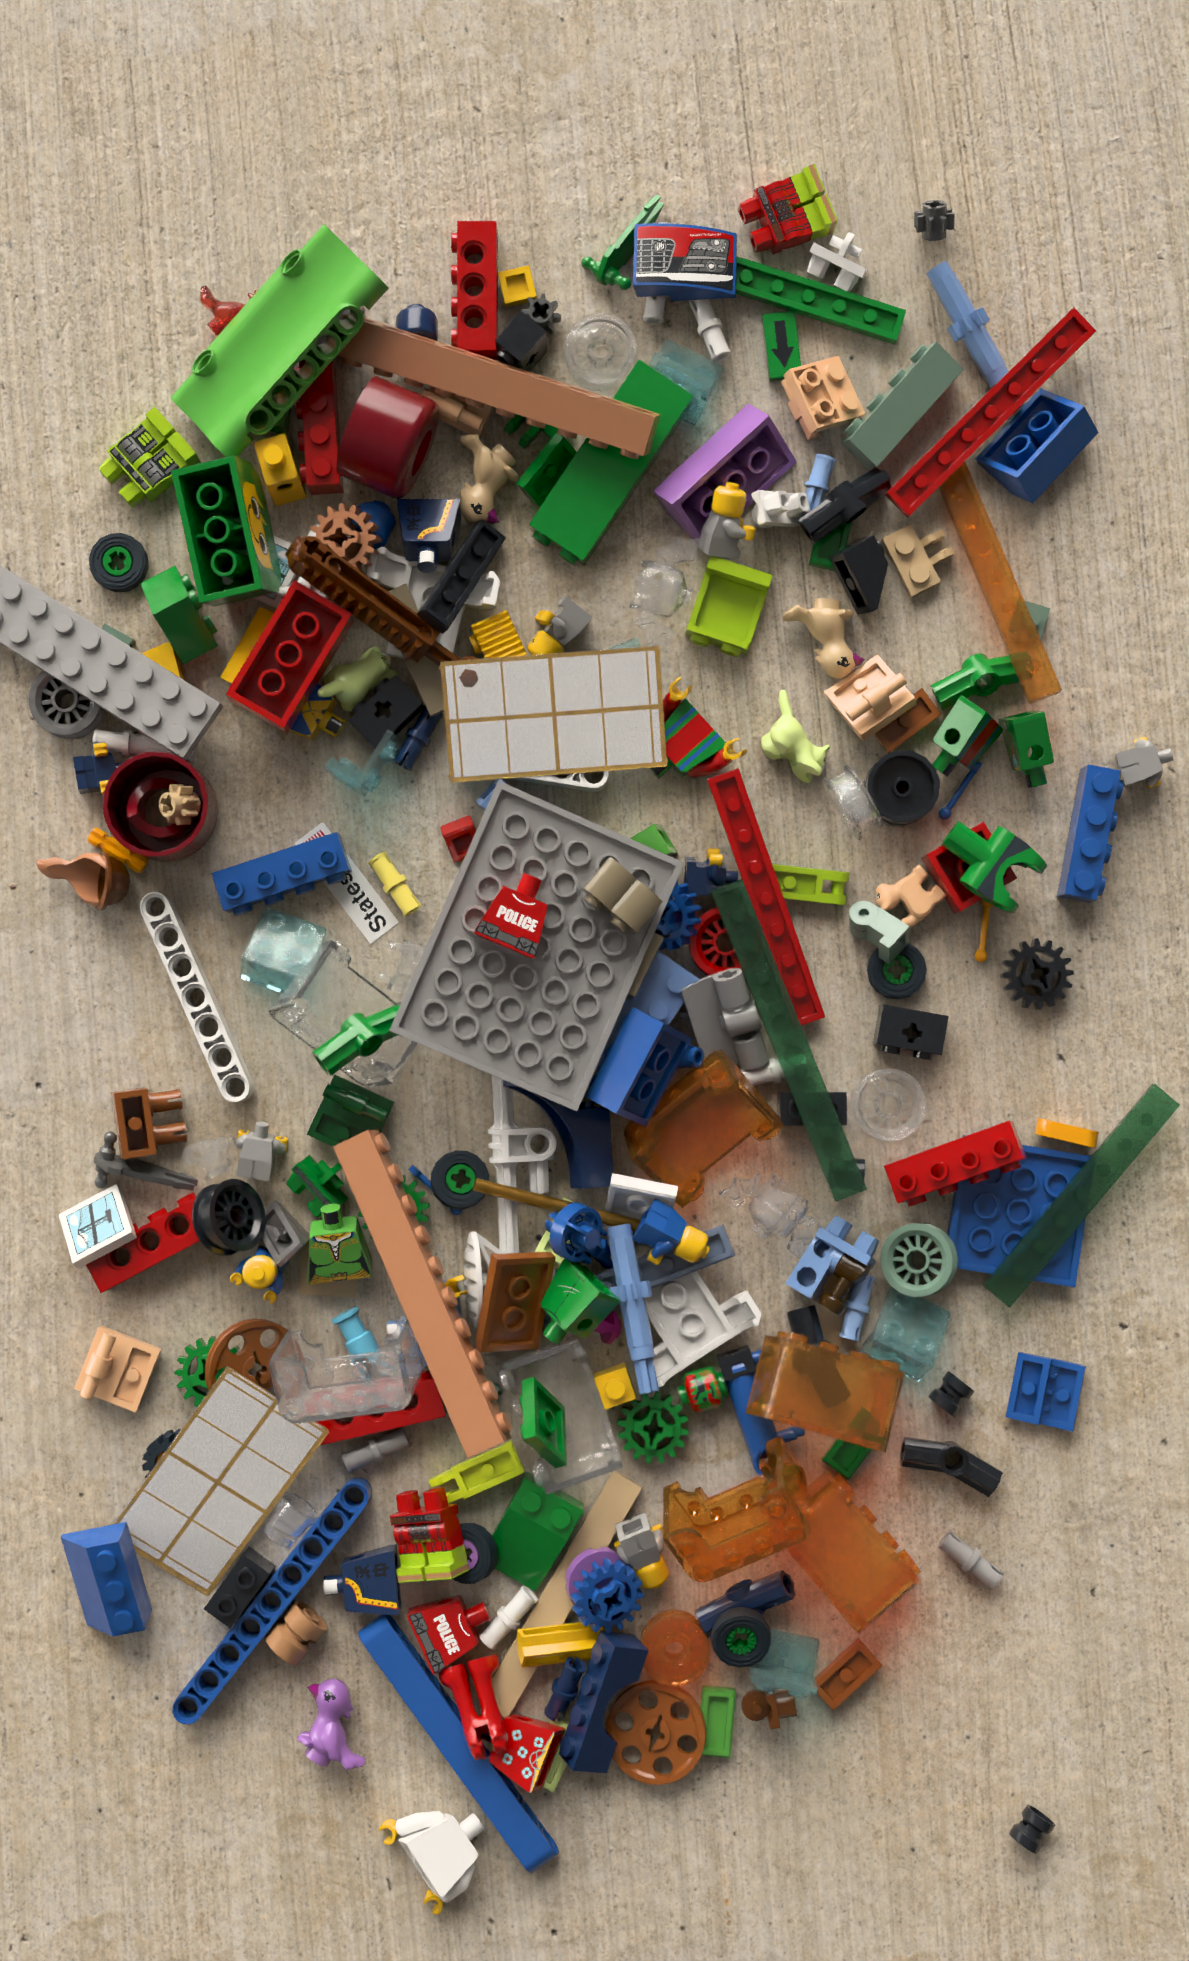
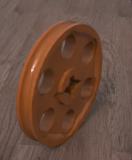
M253 1318L237 1322L224 1330L211 1346L205 1364V1381L209 1391L216 1382L215 1376L217 1371L228 1366L266 1391L274 1385H279L281 1388V1397L279 1399L290 1404L297 1395L304 1377L305 1361L302 1348L289 1330L273 1321ZM267 1329H273L276 1336L275 1341L272 1345L263 1347L260 1343L261 1334ZM234 1336H242L244 1339L243 1348L238 1353H231L228 1349L229 1341ZM291 1354L294 1358V1364L290 1370L282 1372L279 1368V1361L283 1355ZM254 1362L262 1366V1369L256 1372V1377L248 1373L249 1369L254 1367Z
M647 1680L626 1689L615 1701L606 1723V1731L617 1742L612 1757L615 1763L628 1776L646 1784H669L686 1776L698 1763L706 1742V1723L702 1710L696 1700L680 1686L663 1680ZM650 1690L656 1694L658 1698L656 1706L647 1708L642 1705L640 1694L643 1691ZM684 1702L689 1707L690 1713L688 1717L684 1719L676 1718L671 1712L672 1704ZM622 1712L630 1714L634 1721L633 1727L627 1730L621 1729L616 1724V1715ZM661 1714L660 1732L665 1734V1736L660 1735L655 1740L653 1749L650 1750L653 1738H651L652 1732L647 1730V1728L653 1729ZM683 1735H691L697 1742V1748L691 1752L682 1750L678 1743L679 1738ZM631 1745L637 1747L641 1752V1759L633 1763L628 1762L623 1756V1749ZM659 1757H666L672 1762L673 1769L667 1774H662L656 1770L654 1761Z

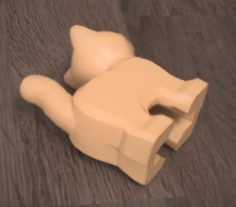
M917 865L913 868L911 874L903 877L896 884L887 885L882 883L875 889V903L883 910L890 911L901 902L909 914L901 919V921L912 927L922 921L931 912L933 907L946 897V894L938 885H931L928 891H925L921 884L929 875L921 865Z

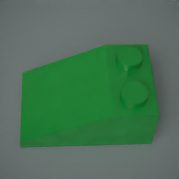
M526 1471L492 1533L498 1552V1559L494 1569L536 1592L584 1511V1503Z

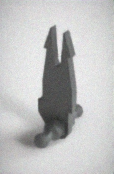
M112 1131L105 1133L104 1145L100 1147L99 1152L94 1157L95 1170L98 1172L95 1179L96 1187H106L108 1183L107 1175L111 1173L173 1186V1188L194 1191L198 1180L191 1176L135 1158L122 1159L119 1155L115 1154L114 1143L117 1140V1135Z

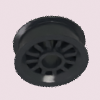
M228 1179L219 1184L209 1185L198 1193L192 1208V1222L198 1239L206 1249L216 1255L229 1256L238 1251L252 1249L260 1242L265 1231L266 1214L260 1196L251 1185L239 1179Z

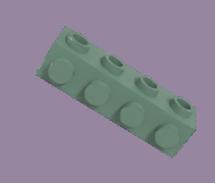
M937 341L928 346L924 344L919 346L909 358L912 361L905 371L902 368L899 369L890 378L888 384L891 387L885 394L878 393L867 404L866 408L869 412L861 420L858 417L854 419L844 432L847 436L841 444L868 470L878 467L964 370Z

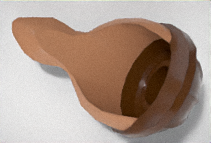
M84 853L73 861L51 857L43 860L38 859L36 862L42 874L52 879H65L69 881L80 899L91 906H95L97 910L103 911L107 906L123 900L130 887V875L126 866L121 861L110 857L108 853H102L101 855L98 853Z

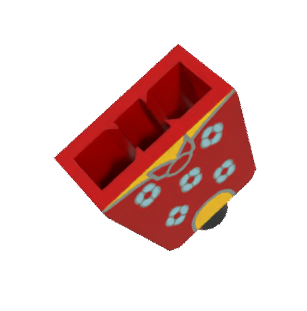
M521 1714L506 1716L503 1723L506 1732L507 1751L497 1755L493 1747L489 1762L529 1793L541 1790L562 1740L565 1728ZM490 1732L481 1735L482 1739L492 1743Z

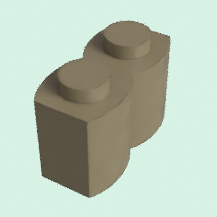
M611 857L604 862L582 889L587 894L584 900L598 912L602 908L613 916L610 922L624 934L628 930L633 934L637 933L663 902Z

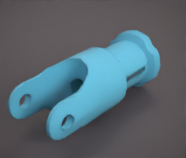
M354 1306L337 1315L331 1321L333 1324H337L346 1340L344 1345L363 1380L366 1383H370L373 1377L366 1364L365 1355L376 1362L379 1370L384 1375L389 1374L390 1367L370 1330H366L357 1314L359 1308Z

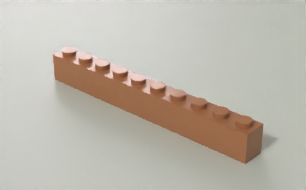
M343 314L342 320L345 319L349 314ZM365 317L359 332L338 354L344 357L343 363L362 368V364L374 367L373 373L389 378L396 374L405 377L404 383L414 387L423 388V384L435 387L434 393L453 398L454 394L466 397L465 403L484 408V405L487 404L496 407V413L505 417L515 418V414L527 417L526 423L532 426L546 428V424L557 427V433L576 439L578 434L590 438L589 444L603 449H607L608 445L621 448V455L633 459H639V455L644 456L650 453L661 414Z
M366 1130L333 1146L467 1458L512 1438L510 1431H512L511 1422L507 1414L499 1409L496 1402L498 1393L494 1384L490 1380L487 1381L482 1370L485 1366L483 1358L477 1349H473L468 1338L471 1336L470 1328L466 1320L458 1315L455 1308L457 1305L456 1296L450 1287H446L441 1276L444 1274L443 1266L439 1258L431 1253L428 1246L430 1243L429 1234L423 1225H419L414 1214L417 1212L416 1204L409 1194L406 1195L401 1184L404 1178L398 1165L393 1164L388 1154L390 1145L383 1133H379L378 1130Z

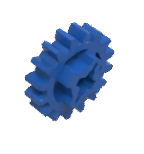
M678 880L654 932L664 937L658 950L667 948L674 950L691 943L689 937L698 934L697 930L693 927L694 924L702 922V919L695 916V912L699 911L701 906L693 905L692 902L697 895L695 893L687 894L688 885L686 883L678 885Z
M605 1558L603 1566L599 1567L594 1561L592 1562V1571L590 1573L585 1570L581 1571L584 1579L582 1582L574 1581L573 1585L578 1592L571 1594L570 1598L575 1603L572 1607L573 1611L585 1627L589 1625L597 1633L602 1626L606 1633H610L612 1625H616L621 1630L623 1629L622 1621L624 1619L630 1622L634 1620L630 1613L632 1610H641L642 1607L636 1600L643 1598L644 1593L639 1588L642 1585V1581L636 1576V1572L629 1565L625 1566L619 1559L613 1565L608 1558ZM623 1581H625L626 1584V1593H623L625 1589Z

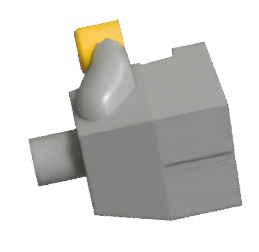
M1146 737L1134 740L1136 748L1115 754L1124 786L1146 780L1148 788L1159 786L1163 771L1161 764L1174 760L1170 748L1157 752L1156 746L1151 741H1148Z
M256 1122L255 1132L247 1130L244 1133L243 1129L239 1130L236 1146L242 1150L239 1155L236 1176L270 1181L275 1170L276 1155H281L284 1151H287L288 1138L284 1137V1139H281V1136L275 1137V1135L268 1134L269 1124L266 1122Z

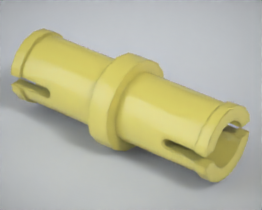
M386 852L376 855L368 862L383 883V891L391 895L404 917L413 914L422 906L406 884L407 878L404 874H399Z

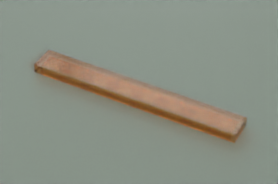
M964 462L938 488L1029 704L1059 694L1062 688L967 464Z

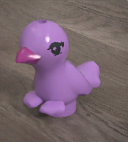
M332 1678L323 1681L321 1684L308 1686L307 1688L316 1701L318 1715L310 1732H301L297 1737L300 1743L308 1747L305 1755L311 1761L323 1767H327L331 1760L339 1761L346 1770L365 1765V1758L354 1754L347 1746L346 1734L340 1720L342 1715L346 1718H351L349 1711L353 1710L347 1685L339 1679Z

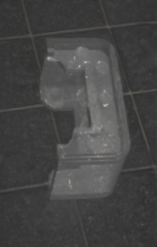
M400 1316L398 1318L396 1331L392 1334H386L384 1338L385 1345L379 1346L374 1352L325 1358L322 1343L315 1345L309 1343L304 1338L303 1330L287 1332L268 1362L281 1416L290 1423L300 1424L399 1411L407 1407L425 1369L424 1356L407 1317Z
M573 1335L564 1338L559 1345L550 1343L539 1347V1349H533L504 1360L502 1368H500L499 1377L504 1391L511 1390L513 1396H516V1398L511 1399L517 1418L523 1417L519 1398L522 1394V1380L535 1377L565 1406L567 1465L555 1469L535 1451L536 1461L533 1462L532 1472L538 1487L544 1486L546 1494H550L623 1468L621 1450L607 1410L604 1409L594 1380V1372L581 1337ZM526 1444L528 1450L532 1449L529 1444Z

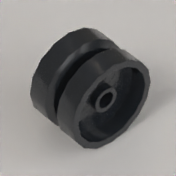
M898 750L884 755L868 771L863 781L862 797L866 809L875 820L887 826L904 827L916 823L933 809L939 797L940 780L935 767L926 757L914 751ZM897 783H901V787H906L907 792L904 794L899 793L896 789Z

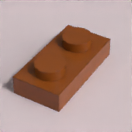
M923 688L913 694L917 705L873 734L887 754L942 714Z
M858 1637L812 1679L810 1685L828 1706L835 1710L882 1667V1664Z

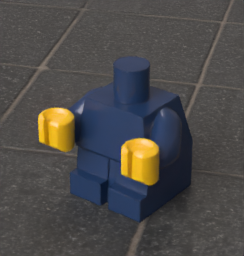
M106 743L93 744L95 755L73 757L80 794L101 791V794H104L109 778L122 764L115 763L114 756L107 750Z
M719 848L707 849V860L704 862H697L695 857H685L684 884L688 885L687 894L708 895L725 891V884H738V871H726V867L723 864V855L720 854Z

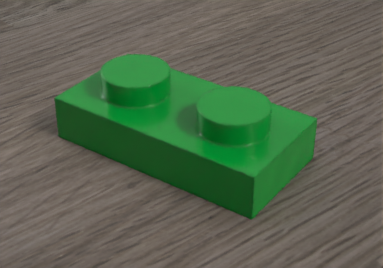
M555 433L516 482V485L532 503L541 506L577 453L565 437Z

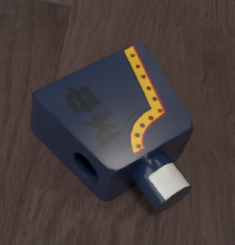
M397 499L405 559L417 561V568L420 572H435L437 561H450L453 558L461 526L460 499Z
M396 1544L345 1557L341 1563L342 1574L324 1576L325 1596L344 1594L345 1611L399 1615L402 1603L400 1583H398L396 1569H398Z

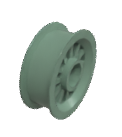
M914 1223L899 1227L888 1236L882 1247L880 1261L884 1277L895 1290L911 1297H924L936 1294L950 1284L957 1270L958 1256L953 1241L943 1230L931 1224ZM915 1235H916V1245H915V1243H914V1241H913V1239H912V1236H915ZM924 1236L928 1237V1240L923 1246ZM905 1241L909 1249L901 1244ZM935 1242L938 1247L933 1250H930L931 1246ZM898 1250L904 1254V1257L897 1256ZM918 1250L926 1256V1264L922 1269L916 1268L912 1262V1256ZM941 1252L942 1259L935 1258L934 1255ZM897 1261H903L904 1265L898 1268ZM934 1263L942 1264L941 1270L935 1267ZM908 1270L905 1277H903L901 1272ZM929 1271L936 1274L937 1277L933 1279ZM914 1274H915V1284L910 1282L911 1279H912V1277L914 1276ZM922 1275L924 1276L927 1284L922 1285Z

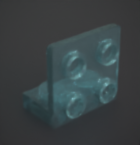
M387 730L362 771L356 764L344 757L340 761L331 757L324 768L331 777L365 797L368 791L373 793L379 786L383 778L379 774L385 764L390 766L394 762L393 759L400 751L397 747L399 741L392 731Z
M265 908L243 953L240 978L302 1000L306 991L308 972L326 935V928L271 908Z
M891 1286L875 1329L863 1342L859 1354L919 1382L933 1368L951 1314L949 1311L920 1297L904 1295Z
M770 1629L771 1644L768 1653L760 1662L747 1667L750 1682L755 1683L756 1688L765 1691H774L775 1687L786 1689L790 1695L800 1698H807L808 1694L817 1695L818 1686L813 1674L820 1643L819 1639Z

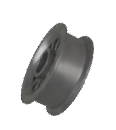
M42 671L39 673L31 685L28 700L31 714L42 728L58 737L74 739L89 734L100 724L105 714L103 708L63 683L60 687L57 683L58 680L46 672ZM51 686L55 688L54 692L49 691ZM66 694H73V705L67 709H62V698ZM46 695L52 697L51 700H45ZM86 702H90L89 707L84 706L83 704ZM83 710L87 713L84 716H82L80 714V711ZM74 715H75V717L78 719V721L75 722V723H74V719H73V716H74Z

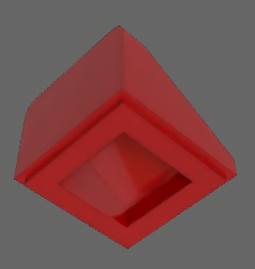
M470 815L440 827L454 863L464 860L476 833V828Z

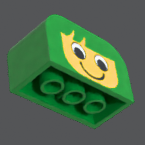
M233 455L172 470L171 474L199 603L217 607L279 592L281 587L280 564L264 490L253 465ZM222 576L234 579V581L229 585L223 584Z

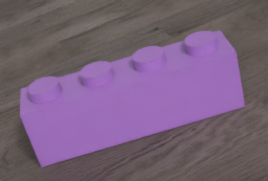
M748 403L656 487L653 493L668 515L699 546L702 527L712 510L713 495L717 487L726 486V482L738 484V489L743 490L747 495L745 510L754 502L751 493L758 490L766 491L797 461L770 416Z

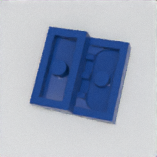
M1018 1352L1006 1417L1073 1432L1086 1365Z

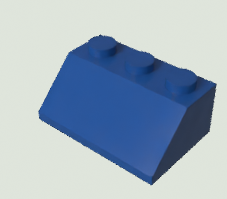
M1040 388L975 460L1011 494L1033 504L1099 432L1083 405Z
M632 1007L630 1013L623 1019L621 1030L614 1043L607 1049L605 1060L598 1074L592 1078L589 1091L585 1097L620 1116L646 1127L693 1038Z
M127 1522L62 1534L61 1541L87 1625L112 1637L144 1631L152 1612V1607Z

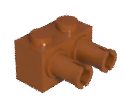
M145 1087L111 1092L119 1151L122 1159L157 1154L156 1149H158L159 1145L187 1142V1133L172 1134L173 1132L186 1130L184 1121L155 1126L152 1123L153 1113L183 1109L181 1100L168 1102L169 1099L182 1098L180 1089L151 1094Z

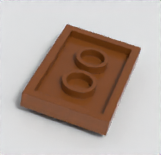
M551 1252L491 1254L474 1345L480 1353L539 1349L546 1312L541 1307V1301L551 1284L556 1257Z

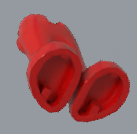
M489 1655L467 1662L482 1710L481 1716H478L472 1700L466 1664H458L438 1672L440 1682L450 1688L454 1695L461 1717L464 1736L475 1760L486 1758L481 1735L490 1732L496 1754L499 1755L507 1751L505 1727L492 1684V1674L500 1667L498 1655Z

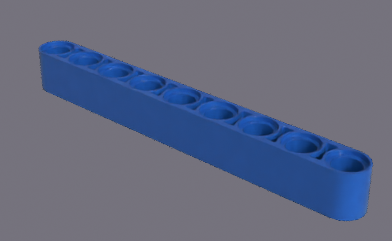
M353 1477L342 1486L186 1684L172 1706L173 1716L178 1722L189 1725L195 1723L202 1716L364 1510L372 1496L371 1485L366 1479ZM352 1487L361 1489L364 1499L360 1502L350 1500L347 1490ZM332 1513L340 1515L343 1520V1526L339 1528L331 1527L327 1522V1516ZM309 1540L318 1541L322 1545V1552L312 1554L308 1551L306 1542ZM290 1566L297 1567L301 1571L302 1578L299 1580L290 1579L286 1575V1568ZM265 1594H277L280 1597L281 1604L279 1606L269 1605L266 1602ZM253 1619L257 1621L260 1631H248L244 1624L245 1620ZM228 1645L234 1646L239 1652V1657L235 1659L227 1657L224 1647ZM203 1673H214L218 1678V1684H208L204 1680ZM183 1699L194 1700L198 1709L195 1711L187 1710L183 1705Z
M381 1614L359 1630L358 1635L365 1648L523 1867L532 1874L559 1854L557 1845L508 1776L489 1762L491 1753L485 1744L486 1758L482 1760H475L464 1736L457 1705L436 1676L432 1674L428 1665L391 1615Z

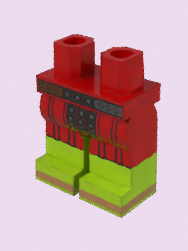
M815 164L802 168L800 173L784 180L775 181L765 187L761 186L754 189L753 197L739 204L738 213L742 223L745 225L759 219L762 227L750 232L749 238L755 253L771 249L774 255L782 252L783 249H789L834 233L838 220L828 195H824L825 188Z
M444 1487L424 1491L425 1506H420L418 1490H408L396 1495L398 1512L390 1515L391 1526L394 1525V1539L398 1544L401 1567L396 1569L398 1583L453 1579L469 1570L461 1527L456 1516L459 1513L457 1503L448 1504Z

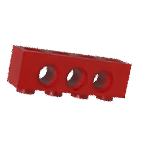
M457 221V233H451L452 253H457V265H451L452 285H457V297H451L452 317H457V329H451V346L498 360L495 339L498 337L497 221ZM472 254H479L483 257L477 264H471L466 261ZM471 286H479L483 289L477 296H470L466 293L467 289ZM471 318H479L483 321L482 325L478 328H470L466 323Z
M194 1192L177 1200L176 1202L179 1207L167 1212L164 1207L147 1216L150 1222L138 1228L136 1223L133 1224L137 1238L120 1246L126 1248L130 1254V1260L126 1265L121 1264L116 1259L117 1249L86 1264L100 1293L117 1286L200 1241L195 1233L192 1222V1208L196 1198ZM177 1216L185 1217L189 1223V1228L185 1234L179 1233L174 1227V1220ZM148 1231L156 1233L159 1237V1245L156 1249L149 1248L145 1243V1236Z
M430 1370L411 1374V1380L399 1382L398 1377L378 1382L379 1387L368 1390L366 1385L346 1389L347 1394L334 1397L333 1392L315 1396V1402H311L307 1407L309 1418L329 1430L318 1446L446 1417L447 1409ZM405 1391L414 1392L418 1397V1404L413 1407L405 1406L401 1401V1393ZM374 1398L382 1400L386 1406L385 1412L382 1414L372 1413L368 1406L369 1401ZM340 1406L349 1407L353 1412V1419L348 1422L341 1421L336 1414L337 1408Z

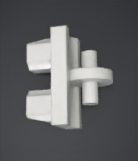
M848 232L844 240L834 235L832 236L829 245L839 249L838 254L813 243L809 251L813 254L807 272L823 279L830 264L833 263L842 268L834 285L851 292L859 278H864L868 270L845 258L846 254H849L858 259L862 249L852 245L855 234Z
M764 490L751 493L752 499L756 502L752 510V517L754 523L760 528L767 529L772 526L795 528L800 525L798 523L800 516L810 512L806 493L798 492L795 494L787 493L786 491Z

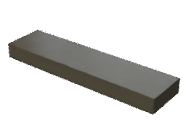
M406 583L388 591L414 612H418V608ZM425 655L418 663L412 658L408 661L405 659L430 716L433 717L444 712L441 667Z

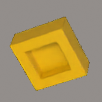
M529 265L498 272L505 308L528 303L529 297L533 300L537 299Z

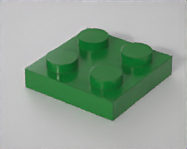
M535 1377L522 1380V1394L519 1398L523 1411V1424L520 1426L522 1439L555 1469L566 1466L565 1406Z

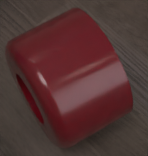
M374 376L363 389L348 420L338 452L337 474L392 498L399 499L406 496L416 483L435 438L439 422V408L436 402L383 378Z
M145 752L129 758L113 772L107 782L103 795V814L111 834L125 848L154 861L172 862L193 855L206 844L216 826L218 804L210 782L187 761L166 752ZM170 784H183L184 786L193 787V792L200 798L201 809L198 816L190 817V825H177L176 823L165 827L151 825L145 810L146 803L153 794L158 791L169 790Z

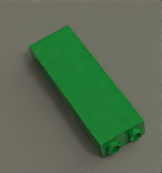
M640 359L613 399L661 414L650 453L644 456L639 455V459H633L621 455V448L608 445L607 449L599 448L589 444L590 438H586L529 523L530 529L534 532L532 537L545 547H548L551 543L561 550L559 556L572 565H575L577 561L584 566L586 565L693 405L692 394Z

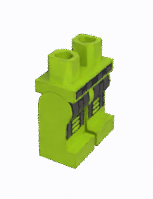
M155 406L145 414L146 418L137 427L123 436L116 445L113 444L106 450L110 457L99 467V471L111 485L124 474L131 480L119 491V494L131 508L146 498L150 503L158 497L157 495L173 485L172 470L200 463L196 452L175 431L174 427Z

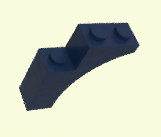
M503 1080V1087L515 1090L536 1103L556 1127L568 1159L570 1187L579 1189L609 1187L613 1173L610 1110L605 1107H597V1103L594 1101H582L578 1110L575 1111Z

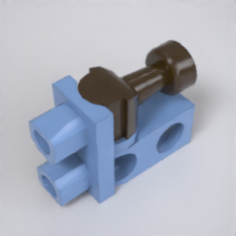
M836 1215L827 1225L826 1229L821 1227L818 1229L816 1237L806 1249L785 1284L815 1302L818 1301L820 1305L841 1316L846 1308L842 1300L854 1284L861 1283L866 1279L870 1269L875 1265L876 1260L872 1257L876 1252L879 1240L862 1231L854 1246L845 1242L844 1240L853 1225ZM833 1274L838 1277L831 1294L823 1293L821 1296L822 1288L829 1276Z

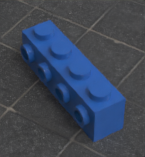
M1089 764L1080 769L1057 897L1090 903L1096 901L1098 896L1103 895L1106 884V877L1102 876L1104 863L1108 864L1112 851V845L1108 844L1110 831L1113 832L1115 830L1118 817L1117 812H1113L1115 800L1120 799L1123 791V780H1119L1121 770Z
M334 832L211 874L223 911L233 912L234 916H239L253 911L252 905L263 901L265 906L283 901V895L294 891L296 895L312 892L315 890V884L327 881L328 885L342 882L347 879L345 874L351 873L352 869L341 835L338 832Z

